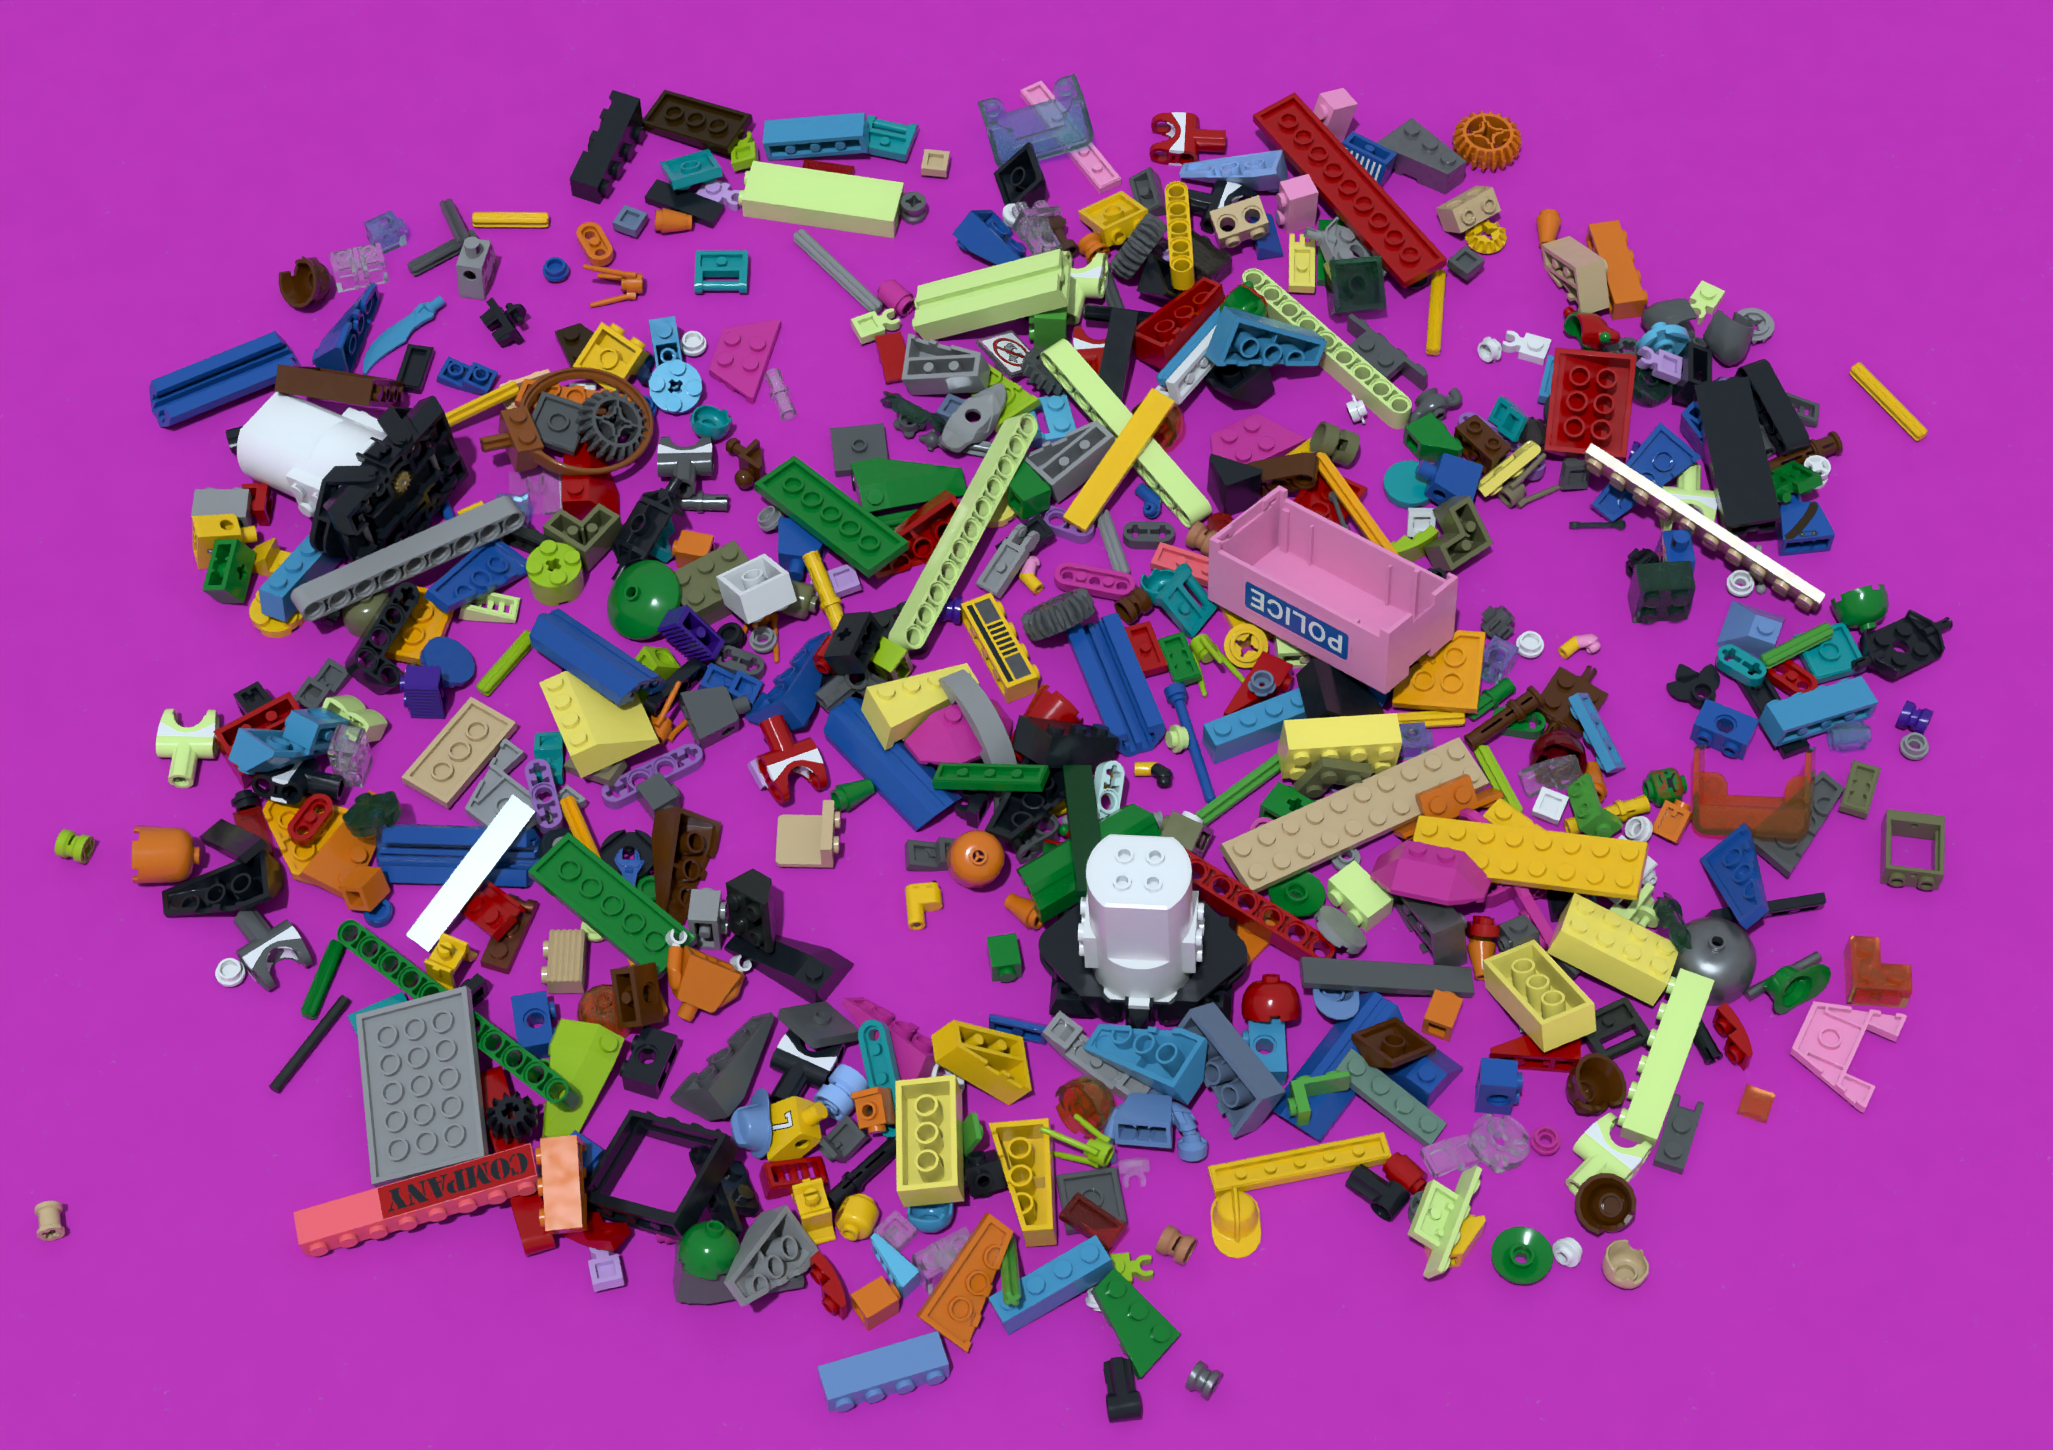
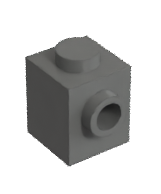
M661 772L636 785L638 801L653 821L655 811L675 806L680 807L679 799L681 794L674 783L669 784Z
M1525 914L1500 924L1499 938H1497L1498 947L1501 952H1504L1534 939L1540 945L1539 931Z

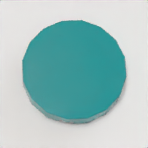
M1400 461L1393 464L1385 473L1383 491H1385L1387 499L1397 507L1405 509L1415 508V506L1420 505L1423 507L1432 501L1424 494L1428 480L1415 474L1419 464L1417 461Z

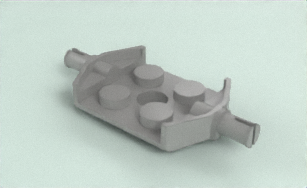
M1336 217L1324 231L1308 226L1305 228L1303 237L1317 241V245L1320 246L1327 264L1380 281L1389 273L1349 228L1337 225L1339 217ZM1352 251L1356 252L1359 257H1355Z

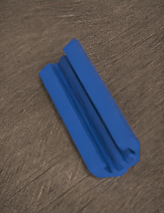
M274 331L152 380L149 387L151 409L160 427H168L275 384L278 364L301 366V364L284 339Z
M559 608L552 610L550 613L539 614L530 632L531 646L618 706L633 701L634 695H632V692L638 691L639 688L651 695L664 690L667 683L660 675Z
M1114 613L1103 616L1097 623L1092 624L1091 622L1086 624V626H1082L1079 623L1064 631L1102 725L1107 726L1109 732L1119 737L1116 751L1127 757L1141 752L1152 751L1165 734L1164 721L1119 614Z
M850 696L843 701L844 703L830 710L823 730L826 740L864 779L868 778L871 780L875 791L915 832L929 823L936 815L945 809H949L962 799L956 790L934 789L932 780L936 770L929 763L928 765L919 764L905 747L902 739L895 742L893 747L884 750L861 711L863 699Z
M379 823L376 833L377 867H381L388 883L445 884L488 826ZM533 828L524 829L482 886H487L485 883L488 880L495 886L527 887L534 883V880L528 876V870L539 861L537 851L541 838Z
M1376 991L1359 995L1360 1005L1355 1016L1347 1020L1336 1021L1292 1080L1306 1075L1311 1077L1321 1076L1334 1071L1351 1048L1361 1055L1351 1040L1352 1033L1394 1017L1404 1022L1398 1005L1390 1000H1386ZM1289 1082L1284 1089L1286 1091L1272 1109V1112L1297 1126L1295 1117L1289 1116L1286 1100L1289 1098ZM1349 1088L1345 1091L1307 1097L1311 1109L1309 1125L1298 1127L1314 1139L1322 1142L1358 1094Z

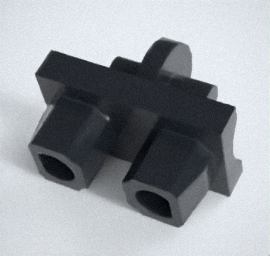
M493 297L486 302L490 309L482 314L480 319L490 331L500 323L502 324L499 329L492 333L494 339L502 348L513 340L518 345L523 343L525 340L514 324H518V326L524 324V317L527 312L524 306L508 303L506 304L507 310L504 311Z

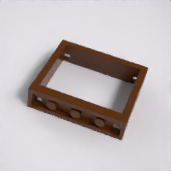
M278 364L274 392L368 407H400V403H403L405 395H403L404 381L312 366Z

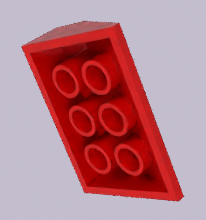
M1555 348L1544 452L1568 458H1577V460H1585V451L1593 443L1622 463H1626L1637 355Z

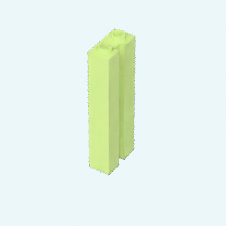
M753 161L750 171L745 173V189L740 190L738 204L742 206L744 217L895 238L898 218L901 215L902 209L901 198L904 195V183Z
M1056 249L918 285L917 297L914 299L916 310L915 316L912 319L913 329L924 340H936L1066 307L1069 301L1071 264L1061 249Z

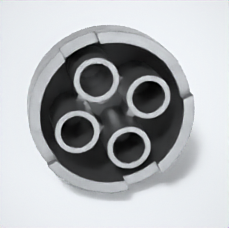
M1701 917L1686 923L1675 933L1671 941L1676 943L1678 956L1671 976L1677 978L1679 970L1682 968L1715 980L1706 1006H1720L1725 1002L1729 1004L1743 996V993L1748 989L1753 980L1757 956L1752 940L1740 926L1720 917Z

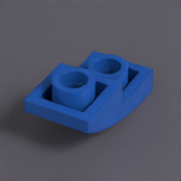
M448 356L437 376L436 382L457 390L485 395L489 392L498 372L476 362L469 366Z

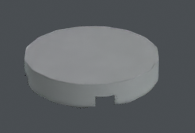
M1322 906L1314 915V920H1319L1316 923L1318 930L1335 947L1341 948L1344 946L1348 948L1347 953L1358 954L1367 944L1362 930L1340 910L1331 906Z

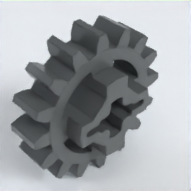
M1040 347L1037 351L1035 348H1032L1030 352H1027L1022 361L1021 369L1024 370L1023 376L1030 377L1028 382L1037 384L1036 388L1046 391L1047 394L1053 391L1056 396H1059L1060 393L1067 395L1068 392L1043 364L1040 354L1044 349Z

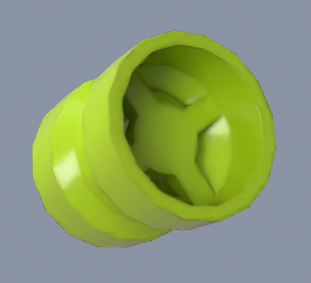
M65 828L57 837L55 854L65 859L72 857L74 861L85 864L93 854L95 846L94 837L86 834L79 836L76 835L75 831Z

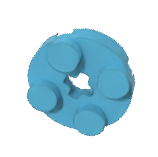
M1658 322L1652 325L1651 330L1640 338L1636 343V349L1638 351L1642 346H1647L1654 353L1662 349L1678 355L1686 344L1690 342V337L1687 329L1682 326L1666 325L1665 322Z
M682 360L667 361L659 365L651 375L649 380L650 397L656 407L663 412L672 414L687 413L700 401L702 393L701 377L692 365ZM672 381L682 383L680 387L681 393L678 394L676 391L669 392Z

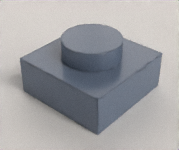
M624 205L613 221V229L637 237L648 221V213Z
M948 393L936 411V419L947 423L952 413L965 400Z

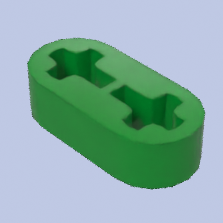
M1506 707L1497 708L1494 711L1492 717ZM1532 711L1525 716L1526 719L1524 721H1515L1498 734L1536 740L1545 730L1546 719L1541 713ZM1530 722H1534L1536 727L1530 728Z

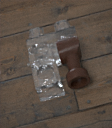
M1046 200L1037 201L1032 208H1029L1025 202H1017L1011 212L1016 219L1012 229L1021 240L1025 241L1032 253L1031 256L1056 249L1070 251L1072 258L1078 253L1079 247L1075 241L1067 239L1063 231L1066 219L1060 216L1062 210L1059 206L1050 207Z

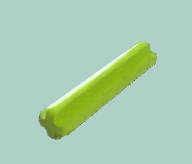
M529 630L523 631L476 684L477 691L480 694L489 696L532 648Z
M1488 745L1478 746L1474 750V755L1490 785L1494 789L1501 790L1504 795L1502 799L1522 813L1523 808Z

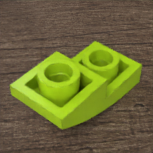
M1430 525L1423 532L1419 531L1412 540L1404 535L1397 542L1393 541L1391 544L1399 556L1415 562L1427 555L1423 547L1437 539L1439 531Z

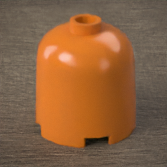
M135 825L134 833H139V840L132 841V869H138V875L133 876V883L183 882L192 874L194 864H200V847L194 846V839L187 830L176 827Z
M972 830L960 834L951 842L946 853V864L950 876L958 884L967 888H981L990 885L999 876L1004 866L1005 853L1001 843L994 835L982 830Z

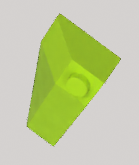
M568 1019L559 1020L548 1047V1055L550 1056L549 1067L579 1090L580 1101L570 1111H562L550 1102L545 1101L542 1137L569 1136L574 1130L580 1132L615 1064L625 1038L600 1024ZM565 1089L559 1093L558 1099L564 1096Z

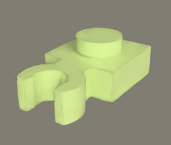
M1705 281L1700 282L1689 300L1695 314L1699 316L1698 325L1704 322L1706 312L1711 315L1714 313L1725 295L1724 290Z
M894 308L886 309L880 316H877L876 312L872 311L852 318L851 327L860 343L864 344L875 340V336L884 335L886 329L890 331L899 329L900 319L889 320L895 317Z

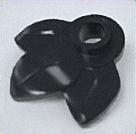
M1679 664L1675 674L1676 681L1666 685L1669 693L1678 700L1689 701L1697 708H1702L1706 699L1715 702V690L1720 684V676L1716 668L1709 664L1698 673L1683 664Z

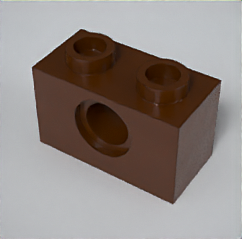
M656 962L610 969L619 1029L640 1027L664 1021Z

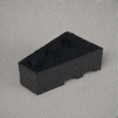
M1019 715L1012 747L1035 763L1048 765L1049 768H1063V765H1092V769H1096L1100 763L1113 761L1119 737L1109 732L1107 726L1101 724L1090 726Z

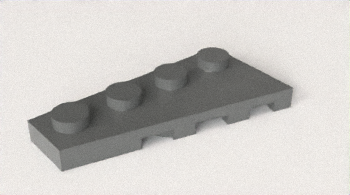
M1821 771L1752 831L1756 852L1784 876L1789 878L1842 796L1844 787L1826 772Z

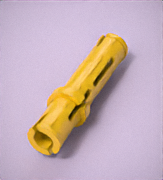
M811 551L803 555L802 559L819 596L821 611L825 612L832 632H835L844 614L841 607L842 601L840 597H837L819 551Z
M1645 794L1625 801L1616 800L1613 802V805L1604 807V809L1619 817L1622 823L1626 822L1630 817L1647 813L1651 810L1649 800ZM1575 817L1563 820L1566 833L1579 834L1582 832L1579 830Z

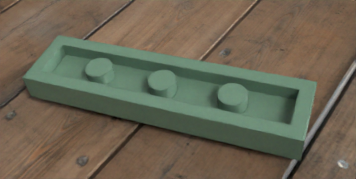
M1352 1048L1335 1070L1350 1072L1349 1088L1428 1149L1446 1126L1447 1123L1378 1068L1369 1066L1365 1059Z

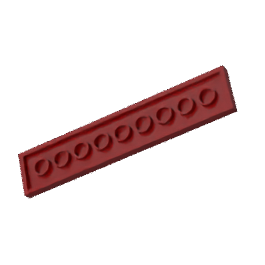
M1295 92L1253 114V122L1278 150H1283L1285 158L1301 175H1310L1321 198L1403 289L1446 266L1447 258Z

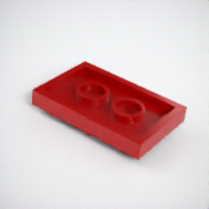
M1318 471L1316 485L1312 488L1301 490L1293 501L1340 525L1333 502H1330L1328 499L1332 489ZM1343 477L1362 502L1366 497L1368 488ZM1338 500L1346 523L1350 518V514L1340 500Z

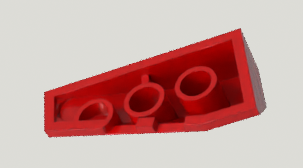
M587 442L579 444L575 456L563 454V463L581 468L607 467L603 456L596 458V451L587 452L589 447ZM610 473L589 476L562 475L561 502L564 511L579 520H583L600 503L619 515V493Z
M944 490L894 529L896 533L908 541V550L876 572L875 576L878 579L909 570L918 565L927 564L959 505L954 494Z

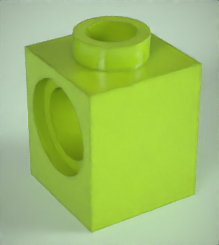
M644 646L635 658L660 675L664 680L680 668L668 648Z

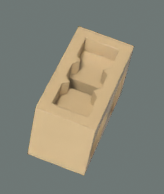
M1474 186L1438 206L1436 211L1444 232L1462 233L1500 212L1501 208L1493 187Z
M1259 195L1209 211L1210 222L1220 249L1224 247L1234 248L1241 244L1242 241L1248 239L1257 240L1264 237L1266 233H1269V221ZM1249 217H1257L1259 219L1256 223H1248L1246 220ZM1231 225L1234 229L1230 232H1225L1222 230V227Z

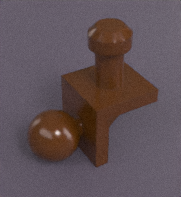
M737 438L729 439L726 443V451L730 454H737L740 470L736 472L734 481L738 487L747 489L753 485L754 481L757 482L764 477L760 441L755 439L747 447H744Z

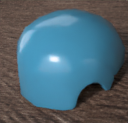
M953 1202L907 1207L908 1222L913 1228L921 1232L937 1233L951 1223L954 1211Z

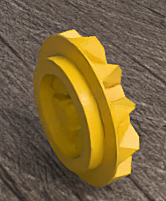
M1488 218L1485 222H1480L1469 228L1465 233V240L1474 251L1491 254L1500 251L1505 246L1507 236L1505 228L1500 227L1499 222L1491 223ZM1482 232H1485L1487 235L1491 234L1490 239L1486 235H1482Z
M1244 623L1233 627L1225 636L1223 649L1227 659L1235 666L1251 668L1263 651L1268 652V640L1265 633L1259 627ZM1251 635L1249 644L1257 651L1247 650L1241 657L1242 647L1235 643V641L1243 642Z

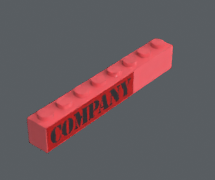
M529 1143L295 1211L293 1214L298 1244L307 1257L322 1256L329 1250L339 1247H353L363 1240L370 1238L380 1239L394 1231L411 1230L417 1227L418 1224L429 1221H442L449 1215L460 1212L469 1213L476 1210L477 1207L487 1204H500L514 1196L531 1195L538 1190L537 1180L542 1177L540 1165L538 1166L536 1162V1151L532 1144Z

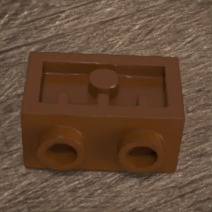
M1477 415L1471 416L1455 427L1454 438L1459 439L1463 446L1462 456L1466 460L1483 465L1481 473L1483 476L1499 465V459L1511 450V446Z

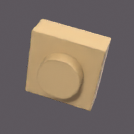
M924 149L921 175L947 177L950 151Z

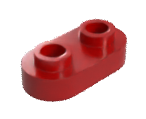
M1791 659L1766 669V675L1771 683L1790 696L1798 692L1806 693L1813 691L1818 687L1815 676Z
M320 793L310 796L289 822L287 830L290 840L294 844L306 846L313 843L332 819L335 809L329 796ZM319 810H324L323 813H320V814H317V813H316V812L319 811Z
M1475 915L1473 916V921H1467V934L1472 936L1499 937L1500 924L1495 923L1494 918Z

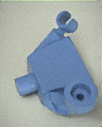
M1155 1089L1150 1090L1147 1094H1129L1124 1103L1113 1108L1107 1114L1103 1134L1112 1138L1110 1142L1112 1145L1115 1141V1144L1172 1148L1173 1125H1175L1177 1130L1183 1134L1177 1142L1178 1157L1182 1160L1193 1162L1204 1159L1208 1153L1207 1140L1195 1130L1197 1128L1194 1122L1196 1119L1192 1112L1180 1103L1172 1102L1171 1096L1164 1095ZM1114 1151L1113 1157L1110 1161L1111 1164H1113L1117 1160L1116 1151Z

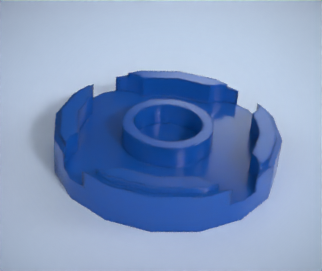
M449 637L430 639L420 653L421 665H427L428 667L432 665L436 667L438 665L441 668L446 688L464 686L474 674L475 664L472 655L461 643Z

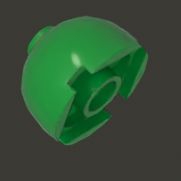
M1878 584L1879 589L1873 590L1872 586L1869 585L1841 594L1842 600L1838 602L1833 598L1830 603L1837 620L1840 623H1844L1847 628H1859L1861 633L1864 630L1869 632L1876 629V623L1883 620L1888 612L1889 600L1885 585Z
M715 1220L700 1222L692 1225L683 1234L678 1248L677 1261L679 1263L681 1260L684 1263V1270L691 1275L708 1280H717L718 1275L728 1274L733 1260L739 1252L740 1244L736 1234L721 1222Z

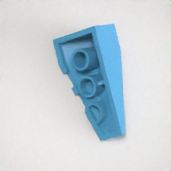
M239 728L228 760L236 764L239 771L254 775L255 772H270L340 750L341 747L309 751L282 737L284 730Z
M1098 1024L1083 1049L1160 1093L1169 1095L1173 1099L1188 1105L1204 1080L1208 1041L1206 1038L1183 1028L1159 1030L1158 1027L1148 1026V1029L1132 1028L1130 1025Z

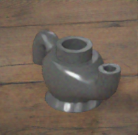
M1436 388L1424 391L1415 400L1417 407L1410 415L1409 422L1412 423L1430 412L1438 420H1442L1447 415L1446 410L1449 407H1456L1462 402L1460 391L1458 388H1453L1449 391V396L1447 397L1438 393Z

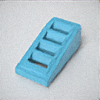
M874 1233L870 1237L872 1251L892 1283L896 1286L900 1296L905 1299L920 1285L919 1270L880 1235Z

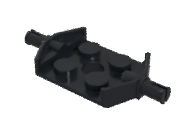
M673 475L665 489L660 488V490L646 492L641 495L611 545L617 558L616 563L619 564L611 578L613 581L630 565L648 560L649 553L654 548L664 528L668 525L673 513L675 512L680 516L683 515L677 500L674 498L676 491L683 482L678 477Z
M1910 609L1904 618L1872 633L1867 634V631L1864 630L1860 637L1863 656L1853 660L1851 666L1856 672L1868 666L1870 669L1873 668L1890 679H1896L1941 658L1945 650L1941 632L1952 628L1953 622L1952 620L1949 621V617L1933 622ZM1893 647L1902 648L1905 653L1897 652Z

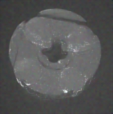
M1494 1113L1486 1114L1475 1122L1470 1131V1137L1467 1141L1469 1150L1495 1173L1501 1174L1506 1170L1519 1167L1530 1151L1527 1142L1529 1136L1526 1129L1510 1116L1503 1115L1500 1118L1493 1117ZM1494 1139L1497 1141L1502 1139L1505 1143L1503 1146L1497 1144L1494 1141Z

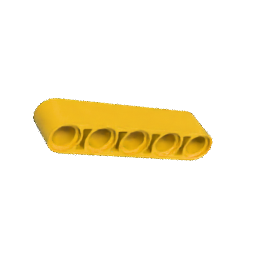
M1174 181L1165 187L1170 274L1172 286L1177 290L1184 291L1192 288L1195 283L1189 194L1185 183Z

